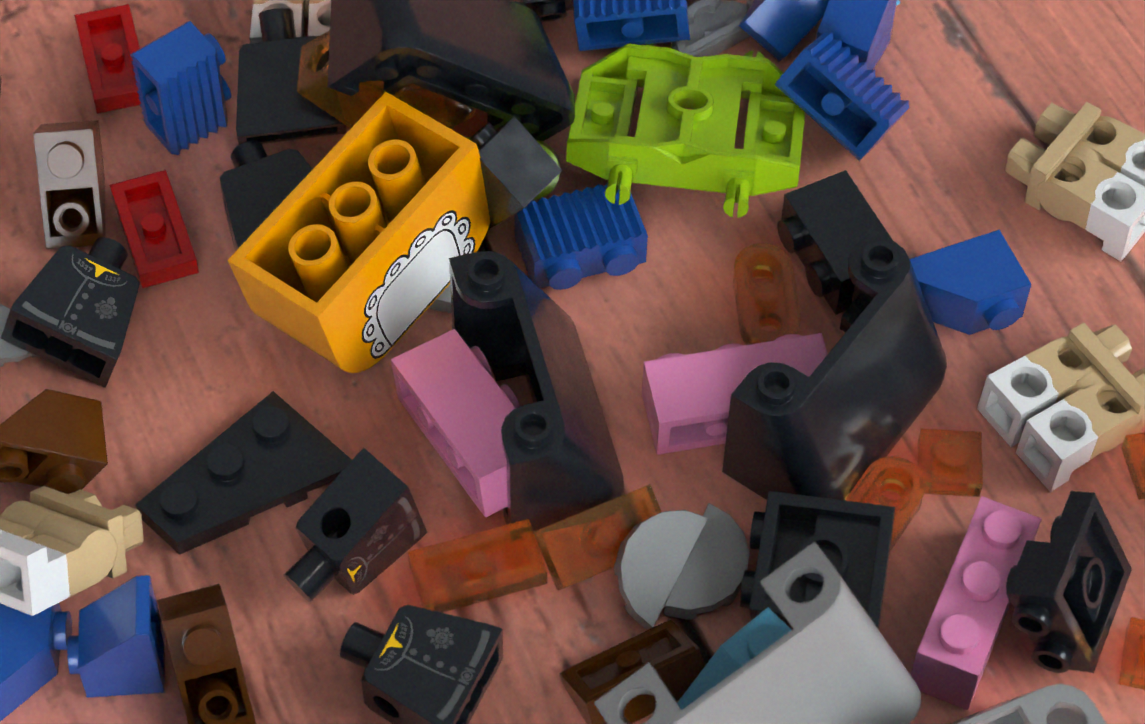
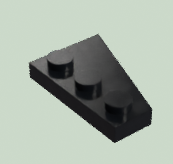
M273 391L135 505L142 515V520L180 555L249 525L250 517L282 503L288 508L308 499L307 492L334 481L352 459Z

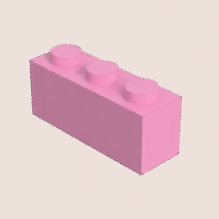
M453 329L392 358L391 364L398 399L486 518L508 507L507 460L502 446L501 427L505 417L514 409L520 407L515 394L507 384L499 387L492 378L489 363L480 348L477 346L469 348L459 333Z
M822 333L805 336L787 334L778 337L774 341L744 346L732 343L723 345L713 351L688 355L670 353L656 360L645 361L643 365L642 397L657 455L725 444L731 394L744 378L757 366L769 362L786 364L810 377L828 355Z
M981 496L916 653L911 676L921 692L969 710L1011 604L1006 594L1008 574L1011 568L1018 564L1026 541H1035L1041 518Z

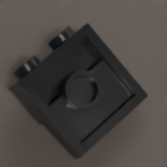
M769 491L765 512L755 511L753 515L750 549L759 550L756 571L745 570L740 607L750 609L751 620L769 607L793 630V627L766 592L760 581L815 542L879 630L895 520V507ZM806 573L799 576L791 585L789 591L790 600L797 603H807L815 599L823 588V577L816 573Z
M1070 491L1062 515L1057 516L1052 524L1051 543L1026 541L1018 564L1013 566L1008 574L1006 594L1015 608L1011 618L1012 623L1019 630L1027 633L1033 641L1035 648L1032 659L1038 666L1055 673H1064L1068 670L1094 673L1132 568L1096 494L1092 492Z

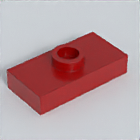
M126 4L74 15L96 113L99 114L140 105V96L137 92L139 89L135 84L137 81L134 77V66L131 63L133 60L130 56L131 53L140 49L130 5Z
M163 170L111 184L112 198L142 289L199 273L197 259L167 171Z

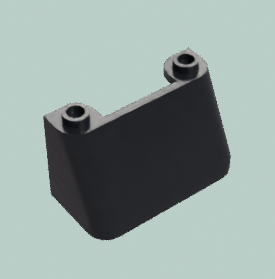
M331 0L328 88L353 96L359 92V83L383 81L384 91L395 94L409 84H414L486 112L487 123L490 122L495 129L516 117L535 140L542 142L566 129L574 122L575 95L539 16L525 4L511 0Z
M869 228L849 255L848 275L855 287L852 304L841 317L840 330L844 331L845 334L810 377L786 364L769 362L753 369L731 394L722 472L766 500L768 492L774 491L852 501L937 393L944 380L947 368L946 355L911 261L906 251L900 245L872 228Z
M483 251L449 258L452 330L455 329L469 348L474 346L480 348L493 369L496 381L525 375L533 403L518 407L509 413L501 427L502 446L507 460L508 507L503 509V514L511 541L600 521L612 516L620 508L623 500V473L577 329L571 317L503 254Z

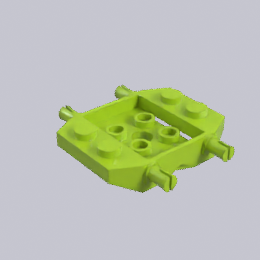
M628 43L582 70L575 102V119L570 126L567 140L566 162L608 180L605 197L613 204H615L617 190H620L619 205H621L630 198L631 184L638 183L726 193L723 204L724 212L728 216L733 217L734 204L738 203L737 218L745 216L749 210V196L798 187L805 112L775 86L776 81L783 72L768 58H765L761 52L757 51L756 57H753V51H749L743 56L721 54L695 57L672 48L657 47L654 44L639 45ZM638 87H644L635 137H630ZM741 98L749 99L744 145L743 149L734 148Z

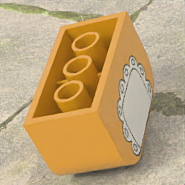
M385 92L227 260L250 309L265 321L345 372L359 373L377 364L450 285L449 258L477 252L484 240L490 225V216L480 162L481 157L477 144Z

